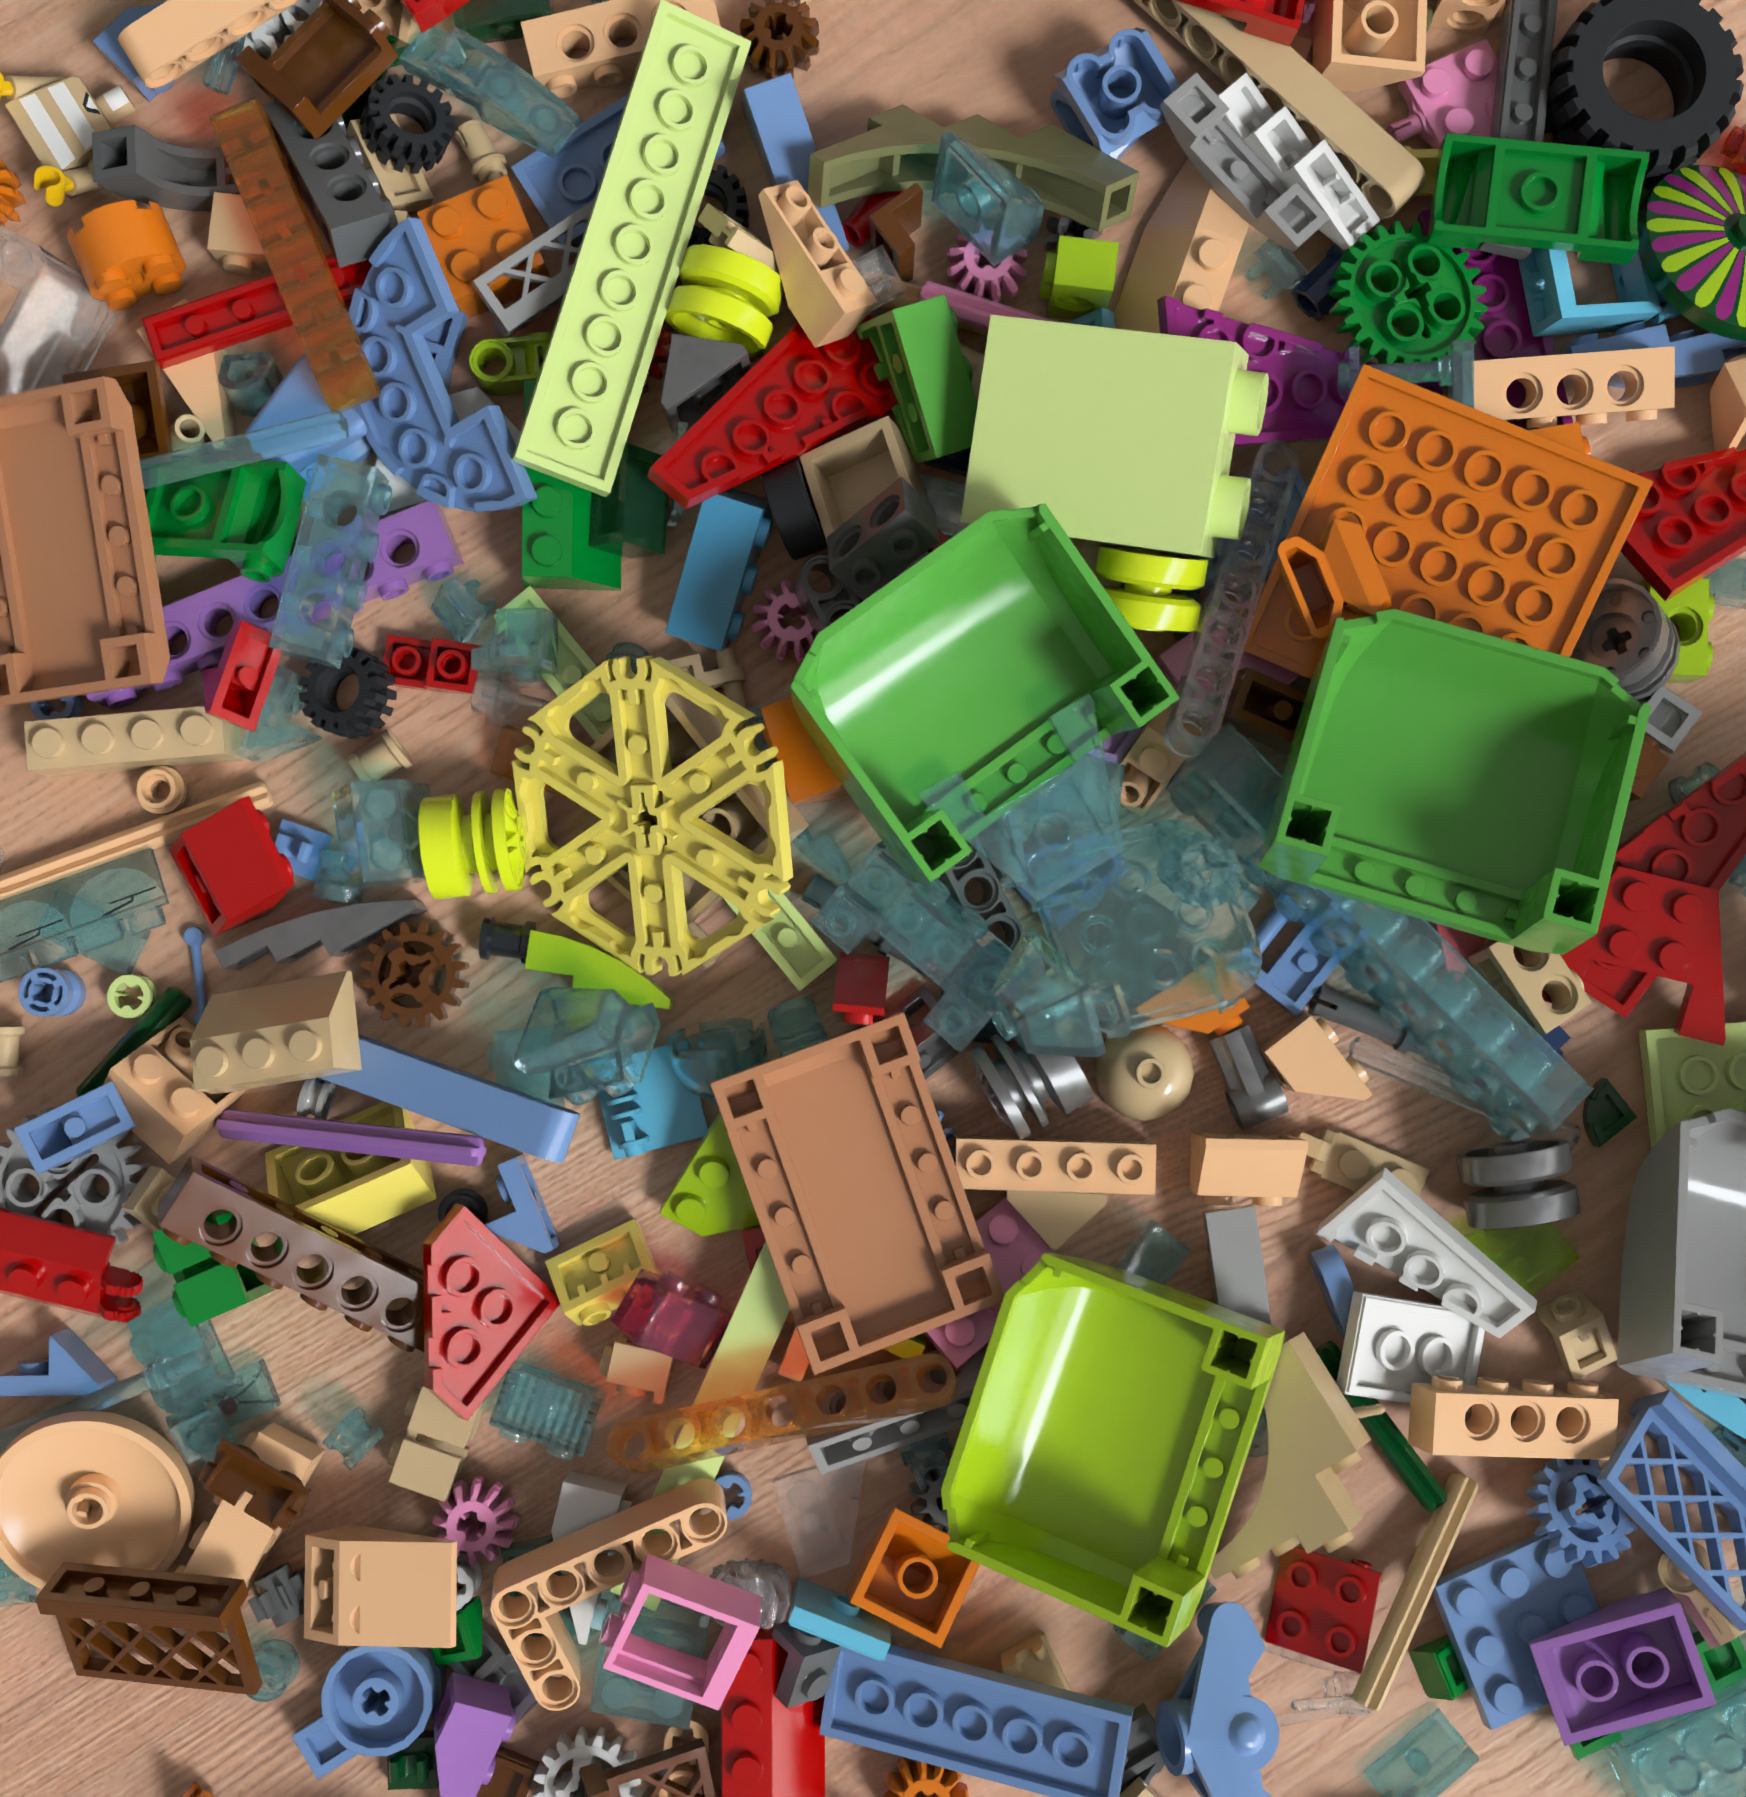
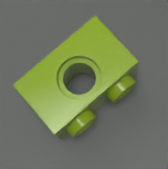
M1059 236L1056 253H1046L1044 270L1041 276L1039 300H1048L1046 317L1075 320L1101 307L1104 309L1108 308L1114 289L1119 242Z
M1645 579L1637 583L1652 595L1664 610V613L1681 630L1678 665L1666 683L1688 684L1706 677L1713 661V646L1711 642H1708V623L1713 617L1715 608L1714 597L1709 593V579H1700L1667 601H1664Z

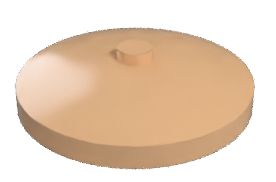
M102 1411L63 1413L30 1426L20 1433L1 1454L0 1558L13 1572L30 1584L43 1589L63 1562L165 1572L184 1547L195 1514V1490L192 1478L186 1464L175 1448L164 1437L145 1424L119 1414Z

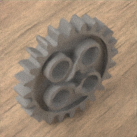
M55 1107L42 1109L40 1116L55 1109ZM36 1114L25 1116L22 1118V1123L24 1124L38 1116ZM16 1127L6 1130V1134L12 1143H0V1156L3 1158L0 1160L1 1209L61 1223V1212L65 1209L73 1216L75 1227L116 1236L115 1245L117 1246L129 1240L123 1228L133 1229L140 1226L141 1222L124 1210L122 1206L141 1180L138 1179L137 1173L149 1166L148 1162H134L132 1156L142 1146L140 1143L129 1146L124 1144L123 1141L129 1131L93 1148V1152L41 1174H36L14 1130ZM97 1154L99 1156L98 1162L68 1185L67 1190L69 1194L54 1199L41 1217L37 1216V1209L67 1186L68 1181L65 1177L81 1172L90 1162L93 1155ZM29 1174L36 1177L39 1182L40 1189L37 1196L31 1194L27 1189L26 1181ZM98 1174L105 1177L109 1182L110 1190L107 1197H103L96 1190L95 1180Z

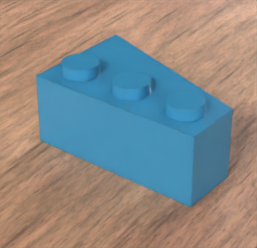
M730 488L702 502L666 627V634L718 651L725 649L729 645L730 640L738 641L746 614L740 613L746 594L751 596L759 574V567H756L761 549H765L773 527L772 514L767 499Z

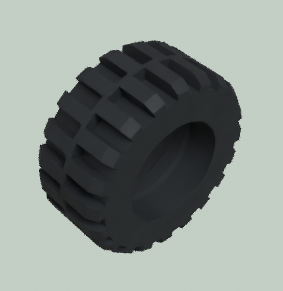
M1600 0L1599 2H1592L1581 12L1576 21L1572 23L1552 52L1544 133H1552L1554 139L1551 143L1650 152L1642 188L1649 189L1655 187L1666 175L1695 163L1720 137V134L1730 125L1736 114L1735 105L1741 100L1744 86L1742 80L1736 79L1744 72L1742 56L1740 54L1734 55L1732 49L1738 43L1731 29L1724 31L1719 24L1723 19L1722 16L1714 8L1708 12L1700 6L1701 0ZM1616 58H1630L1642 61L1656 69L1666 80L1671 90L1674 102L1673 117L1663 120H1648L1636 117L1622 109L1607 90L1603 77V62Z

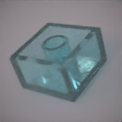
M617 1594L614 1595L608 1608L607 1617L610 1612L618 1614L623 1605V1602L619 1601L620 1596ZM660 1601L656 1612L642 1606L630 1633L703 1660L711 1616L679 1604ZM601 1644L589 1711L689 1730L695 1702L604 1669L603 1662L606 1645Z

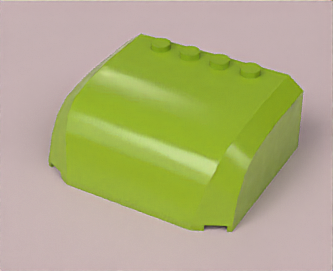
M1044 1253L1040 1257L1041 1260L1005 1293L941 1488L943 1510H947L950 1535L947 1547L949 1551L1167 1648L1190 1625L1201 1599L1281 1354L1285 1330L1119 1268L1074 1256Z

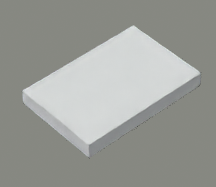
M1353 1291L1336 1384L1343 1394L1410 1403L1412 1383L1431 1384L1432 1376L1456 1377L1463 1380V1385H1475L1485 1330L1438 1304Z

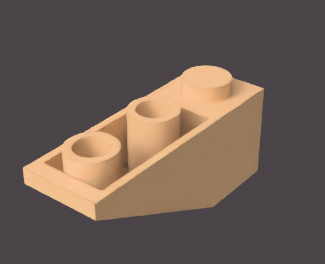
M798 180L762 189L758 196L789 309L815 348L848 337L878 303L877 299Z

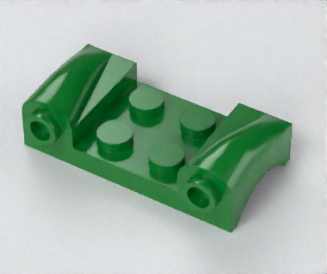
M1446 133L1438 150L1427 244L1477 250L1480 243L1572 251L1578 252L1577 260L1627 265L1639 247L1637 231L1638 208L1650 152Z
M174 458V461L141 466L155 562L156 555L226 558L241 569L240 573L244 577L253 581L269 582L271 577L283 575L293 545L306 481L288 462Z

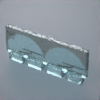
M147 848L1 900L0 983L25 975L32 970L27 954L31 955L32 962L36 968H44L77 956L78 949L75 939H73L77 937L80 948L85 953L123 940L124 932L119 921H124L125 927L131 936L165 925L166 918L161 906L170 903L153 849Z

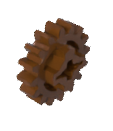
M401 922L400 935H397L390 929H384L382 935L386 943L384 945L370 943L367 946L375 957L373 961H361L360 967L371 971V978L361 981L360 987L373 988L375 994L367 1001L369 1006L381 1004L385 1006L380 1018L390 1020L396 1014H399V1026L409 1027L415 1016L419 1027H428L431 1020L430 1014H433L438 1020H445L448 1018L444 1007L446 1004L452 1006H460L462 1004L460 998L455 995V991L457 988H469L470 983L460 979L459 972L468 969L470 965L469 962L456 960L455 956L463 949L461 944L454 943L448 946L445 944L450 932L440 929L431 936V924L421 922L415 933L411 923ZM423 942L435 950L424 955H417L415 950L409 947L408 943ZM388 959H390L392 962L389 978L385 980V967ZM410 965L426 966L423 968L424 971L418 976L421 984L405 983L412 974ZM446 969V980L441 991L438 987L441 971ZM406 994L413 995L416 1001L422 1004V1007H407L396 1001V999Z

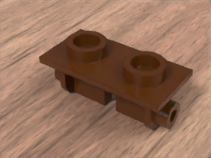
M224 1438L219 1443L214 1462L208 1461L198 1476V1479L205 1483V1490L233 1506H236L245 1492L253 1495L246 1505L244 1512L274 1531L278 1527L285 1531L290 1528L296 1517L301 1516L311 1491L303 1486L302 1481L293 1473L285 1470H276L261 1461L258 1455L249 1447L240 1444L234 1445Z

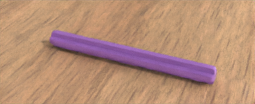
M225 1109L220 1114V1118L215 1122V1128L219 1129V1135L222 1138L475 1167L482 1163L483 1156L486 1155L487 1151L483 1138L480 1136Z

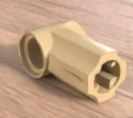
M1692 1541L1696 1561L1705 1570H1711L1707 1550L1702 1545ZM1666 1553L1661 1556L1658 1563V1575L1661 1582L1676 1594L1711 1649L1722 1646L1746 1632V1630L1739 1631L1690 1579L1681 1577L1675 1571L1673 1561Z

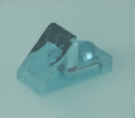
M277 666L255 732H246L237 755L263 764L322 739L319 735L289 723L292 714H298L304 705L303 702L299 701L298 694L300 692H307V689L299 684L301 675L282 666Z

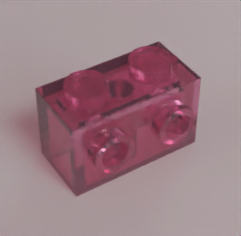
M641 1268L610 1321L636 1345L706 1370L719 1347L732 1314L720 1305L724 1298L708 1286L698 1283L696 1288L693 1289L690 1288V1284L685 1279L669 1270H664L660 1276Z

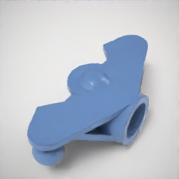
M1212 1602L1205 1605L1197 1617V1627L1203 1636L1200 1648L1172 1700L1161 1701L1157 1707L1155 1724L1158 1748L1168 1771L1174 1776L1186 1775L1201 1797H1272L1263 1789L1260 1768H1263L1274 1757L1279 1744V1726L1276 1716L1269 1706L1258 1698L1251 1696L1248 1678L1266 1647L1250 1614L1243 1606L1236 1602Z

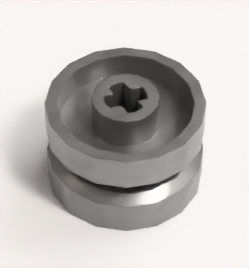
M1569 1140L1509 1141L1469 1150L1456 1156L1461 1182L1473 1187H1489L1473 1192L1464 1200L1468 1226L1496 1229L1531 1226L1570 1218L1581 1212L1577 1185L1565 1180H1546L1566 1174L1573 1167Z

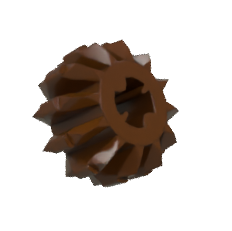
M765 0L766 6L764 8L751 2L748 8L750 18L741 19L739 29L743 38L751 41L747 57H750L749 65L755 73L766 67V77L769 80L774 79L778 71H784V75L791 73L792 78H794V67L808 72L811 66L809 56H816L820 47L819 40L816 38L819 34V23L816 18H809L810 8L806 1L793 7V0H782L781 3H775V0ZM777 35H782V40H777Z

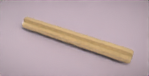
M1453 1472L1450 1474L1444 1488L1447 1500L1434 1510L1352 1693V1698L1358 1704L1371 1711L1378 1712L1382 1708L1479 1489L1476 1481L1462 1473Z

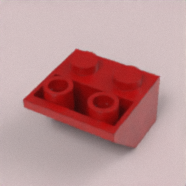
M249 796L237 800L182 832L169 849L213 936L267 916L295 885L293 869L288 858L283 853L278 852L270 837V826L266 816L261 810L255 808Z

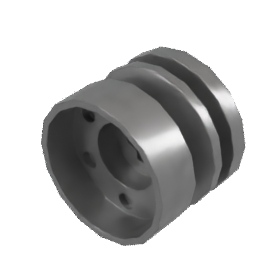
M1607 579L1570 658L1605 667L1619 679L1617 684L1634 699L1638 700L1650 696L1669 680L1678 665L1681 644L1675 625L1643 586L1626 579ZM1626 641L1627 651L1619 655L1618 645Z
M1043 1008L1014 1024L1015 1033L1020 1043L1018 1048L1011 1050L998 1034L990 1038L1000 1057L997 1060L991 1062L980 1044L969 1050L975 1066L976 1079L998 1118L1005 1122L1020 1140L1031 1135V1131L1022 1116V1113L1030 1109L1042 1128L1049 1124L1042 1104L1048 1098H1051L1065 1114L1094 1099L1091 1087L1078 1062Z

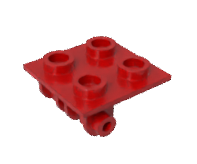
M1297 1546L1282 1554L1265 1642L1362 1673L1382 1572L1372 1570V1564L1364 1560L1352 1559V1562L1349 1563L1314 1551L1307 1554L1304 1548Z

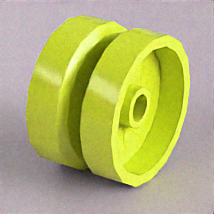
M707 244L691 245L688 247L678 275L679 280L684 286H678L674 289L665 321L673 329L685 336L742 344L747 350L749 357H758L765 354L773 331V324L767 317L779 313L785 295L780 275L767 265L745 254L727 248Z
M1099 545L1095 571L1102 578L1125 582L1124 587H1103L1131 628L1158 632L1165 630L1197 631L1201 605L1193 598L1172 594L1171 591L1172 589L1196 590L1203 587L1208 566L1207 559L1142 548Z

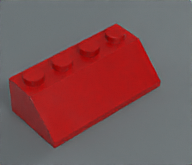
M760 1622V1628L721 1704L722 1797H825V1736L819 1734L825 1695L815 1701H808L788 1709L775 1697L788 1653L772 1638V1632L775 1625L785 1622Z

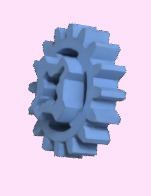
M1554 1458L1546 1462L1544 1468L1534 1472L1532 1477L1537 1485L1526 1490V1495L1536 1501L1535 1507L1526 1510L1527 1516L1539 1518L1541 1523L1534 1530V1534L1536 1536L1547 1534L1551 1539L1547 1551L1552 1554L1563 1549L1565 1551V1563L1569 1565L1582 1561L1585 1568H1591L1598 1564H1605L1618 1559V1552L1626 1550L1632 1545L1625 1535L1637 1530V1525L1627 1519V1513L1596 1481L1602 1472L1598 1470V1460ZM1586 1504L1588 1506L1580 1515L1575 1514V1511L1582 1508V1505Z

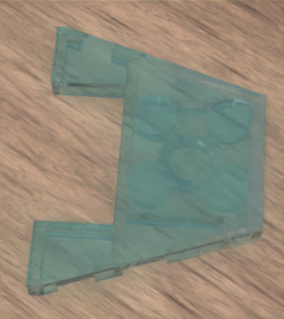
M1090 694L1047 718L1070 756L1073 765L989 815L985 816L959 771L917 794L920 801L930 810L942 808L964 840L1035 902L1125 850L1112 786L1109 785L1103 756H1105L1102 739L1099 737L1094 715L1096 712L1094 701Z

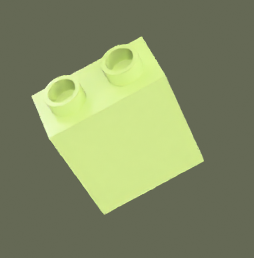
M990 315L960 522L971 524L988 511L1013 510L1046 504L1069 538L1215 558L1218 538L1241 540L1245 529L1250 503L1251 479L1229 476L1235 435L1258 436L1261 431L1268 396V373L1247 371L1249 354L1237 342Z

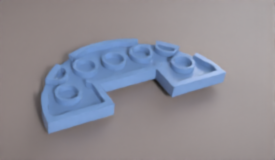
M408 217L397 225L372 253L368 260L372 267L367 274L362 289L355 288L350 304L346 329L352 330L351 360H345V366L354 410L364 421L367 427V434L365 436L378 458L393 475H400L408 484L417 489V495L446 508H457L474 512L507 510L529 503L538 497L525 466L512 460L516 445L499 405H487L459 421L424 334L458 314L459 309L421 219Z

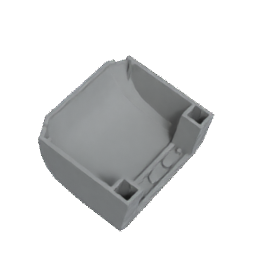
M1728 1108L1706 1116L1676 1123L1652 1147L1639 1168L1630 1193L1621 1269L1617 1366L1630 1374L1746 1399V1112Z

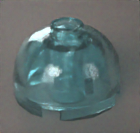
M727 1018L699 1023L700 1033L687 1037L685 1028L676 1031L668 1038L667 1043L674 1076L687 1091L698 1097L710 1098L711 1103L716 1104L710 1081L767 1061V1038L765 1025L762 1023L755 1030L750 1019Z

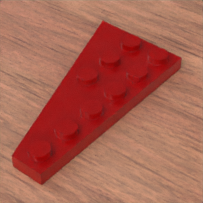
M868 314L860 324L873 318ZM798 322L650 467L648 478L683 508L688 509L893 412V406L899 403L888 379L879 381L873 367L875 364L880 363L869 338L860 340L856 329H854L846 338L815 348Z
M1735 447L1670 461L1664 463L1660 469L1637 474L1652 480L1653 483L1620 552L1664 601L1672 598L1746 551V449L1736 451Z
M1746 752L1620 844L1617 848L1614 864L1720 890L1746 855ZM1589 960L1583 979L1584 991L1624 1018H1627L1657 976Z

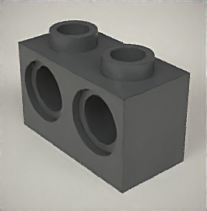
M900 477L827 536L829 571L864 601L939 542L935 508L904 478Z

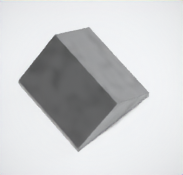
M672 334L661 404L669 427L676 438L690 429L751 369L748 352L742 344Z

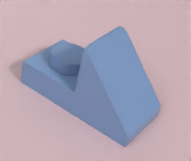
M111 1081L14 1128L36 1174H41L93 1152V1148L137 1126L115 1083Z
M522 1154L498 1164L497 1166L500 1171V1175L496 1176L498 1190L505 1203L513 1202L515 1211L484 1225L493 1234L544 1254L561 1245V1242L525 1155Z
M69 1328L49 1336V1359L22 1360L18 1362V1368L0 1375V1396L100 1395L117 1386V1376Z

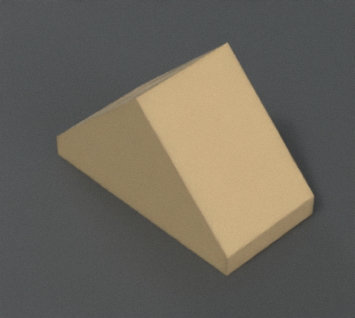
M1004 1190L1006 1199L1054 1252L1107 1205L1106 1193Z

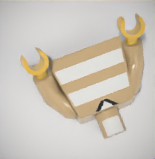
M0 72V101L2 96H6L9 100L5 104L6 108L42 164L34 173V189L41 190L46 188L45 201L53 207L61 205L65 195L71 200L79 194L104 189L103 186L93 181L92 133L114 129L116 123L137 111L121 85L115 86L96 98L79 76L32 77L7 75L4 79Z

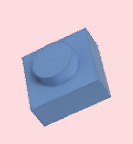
M322 1714L297 1729L292 1735L293 1740L317 1779H320L359 1754L346 1749L330 1733Z

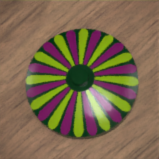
M1708 165L1688 166L1666 175L1649 192L1638 209V254L1642 265L1659 293L1685 318L1719 336L1746 341V176L1729 169Z

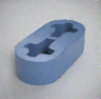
M1334 1244L1310 1252L1309 1259L1334 1324L1344 1340L1352 1295L1355 1289L1339 1251Z

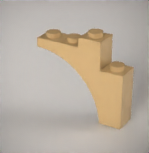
M1304 1332L1282 1344L1281 1354L1264 1403L1268 1428V1460L1262 1490L1255 1508L1245 1525L1231 1542L1215 1553L1210 1569L1215 1580L1231 1571L1236 1579L1246 1575L1262 1564L1258 1556L1271 1549L1275 1556L1278 1557L1301 1543L1307 1554L1323 1545L1327 1552L1331 1553L1355 1538L1350 1530L1363 1519L1362 1514L1337 1474L1362 1459L1358 1450L1371 1439Z

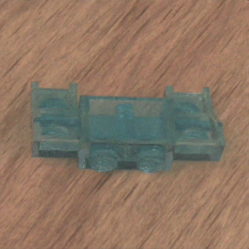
M880 841L871 848L847 881L838 886L811 921L815 927L847 955L857 948L873 928L941 987L946 993L923 1021L960 1054L1034 970L988 930V924L982 916L971 909H964L952 899L949 889L936 878L931 883L911 882L883 841Z

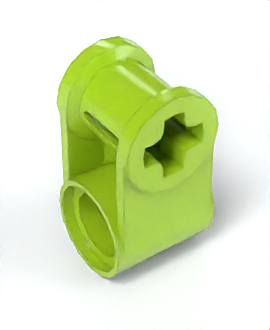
M537 332L519 337L480 341L473 347L469 358L470 367L478 385L484 392L492 396L524 393V381H537L542 366L541 358L543 357L544 359L552 333ZM502 360L506 363V367L498 375L489 376L483 373L485 365L490 361Z

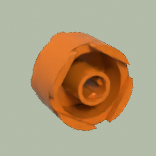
M124 200L104 205L80 218L84 227L76 234L72 226L67 232L68 242L90 294L97 300L105 301L110 310H124L133 306L138 298L153 292L158 295H168L178 291L183 286L180 276L183 274L186 264L164 211L155 202L148 201L151 209H139L135 200Z

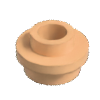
M155 766L147 769L140 776L136 785V796L141 806L147 811L159 815L170 814L179 809L187 794L186 782L182 775L175 769L167 766ZM167 782L170 787L169 795L160 800L156 794L157 787L161 783Z

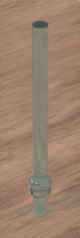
M201 1347L176 1358L165 1356L149 1363L145 1371L0 1430V1451L5 1450L24 1430L49 1417L75 1411H101L147 1391L161 1392L178 1385L182 1377L208 1367L211 1363L210 1354L205 1348Z

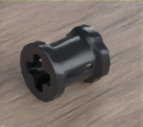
M485 916L479 938L480 959L490 960L491 956L519 958L521 963L525 964L530 930L537 931L536 922L526 921L525 925L496 922L495 917Z

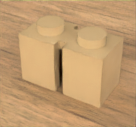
M425 1384L421 1389L414 1388L404 1411V1417L410 1418L406 1437L401 1435L396 1437L387 1459V1464L394 1466L388 1482L445 1502L453 1494V1485L459 1481L470 1448L466 1447L468 1440L472 1441L475 1436L488 1396L469 1420L465 1421L457 1417L425 1388Z

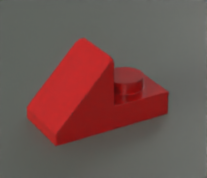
M243 620L234 621L218 667L204 669L202 674L205 713L249 732H255L286 640Z

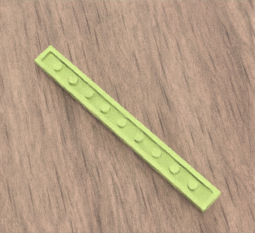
M531 586L527 587L493 615L494 619L557 696L597 667ZM602 693L574 714V717L595 742L613 724L610 695ZM768 889L770 900L781 907L780 911L771 916L774 920L752 934L799 992H802L839 962V960L784 893L777 895ZM723 898L738 915L739 909L737 906Z

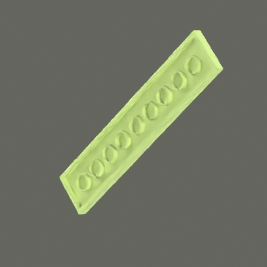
M664 0L659 1L649 28L512 458L513 461L520 465L607 497L612 489L751 45L750 40Z

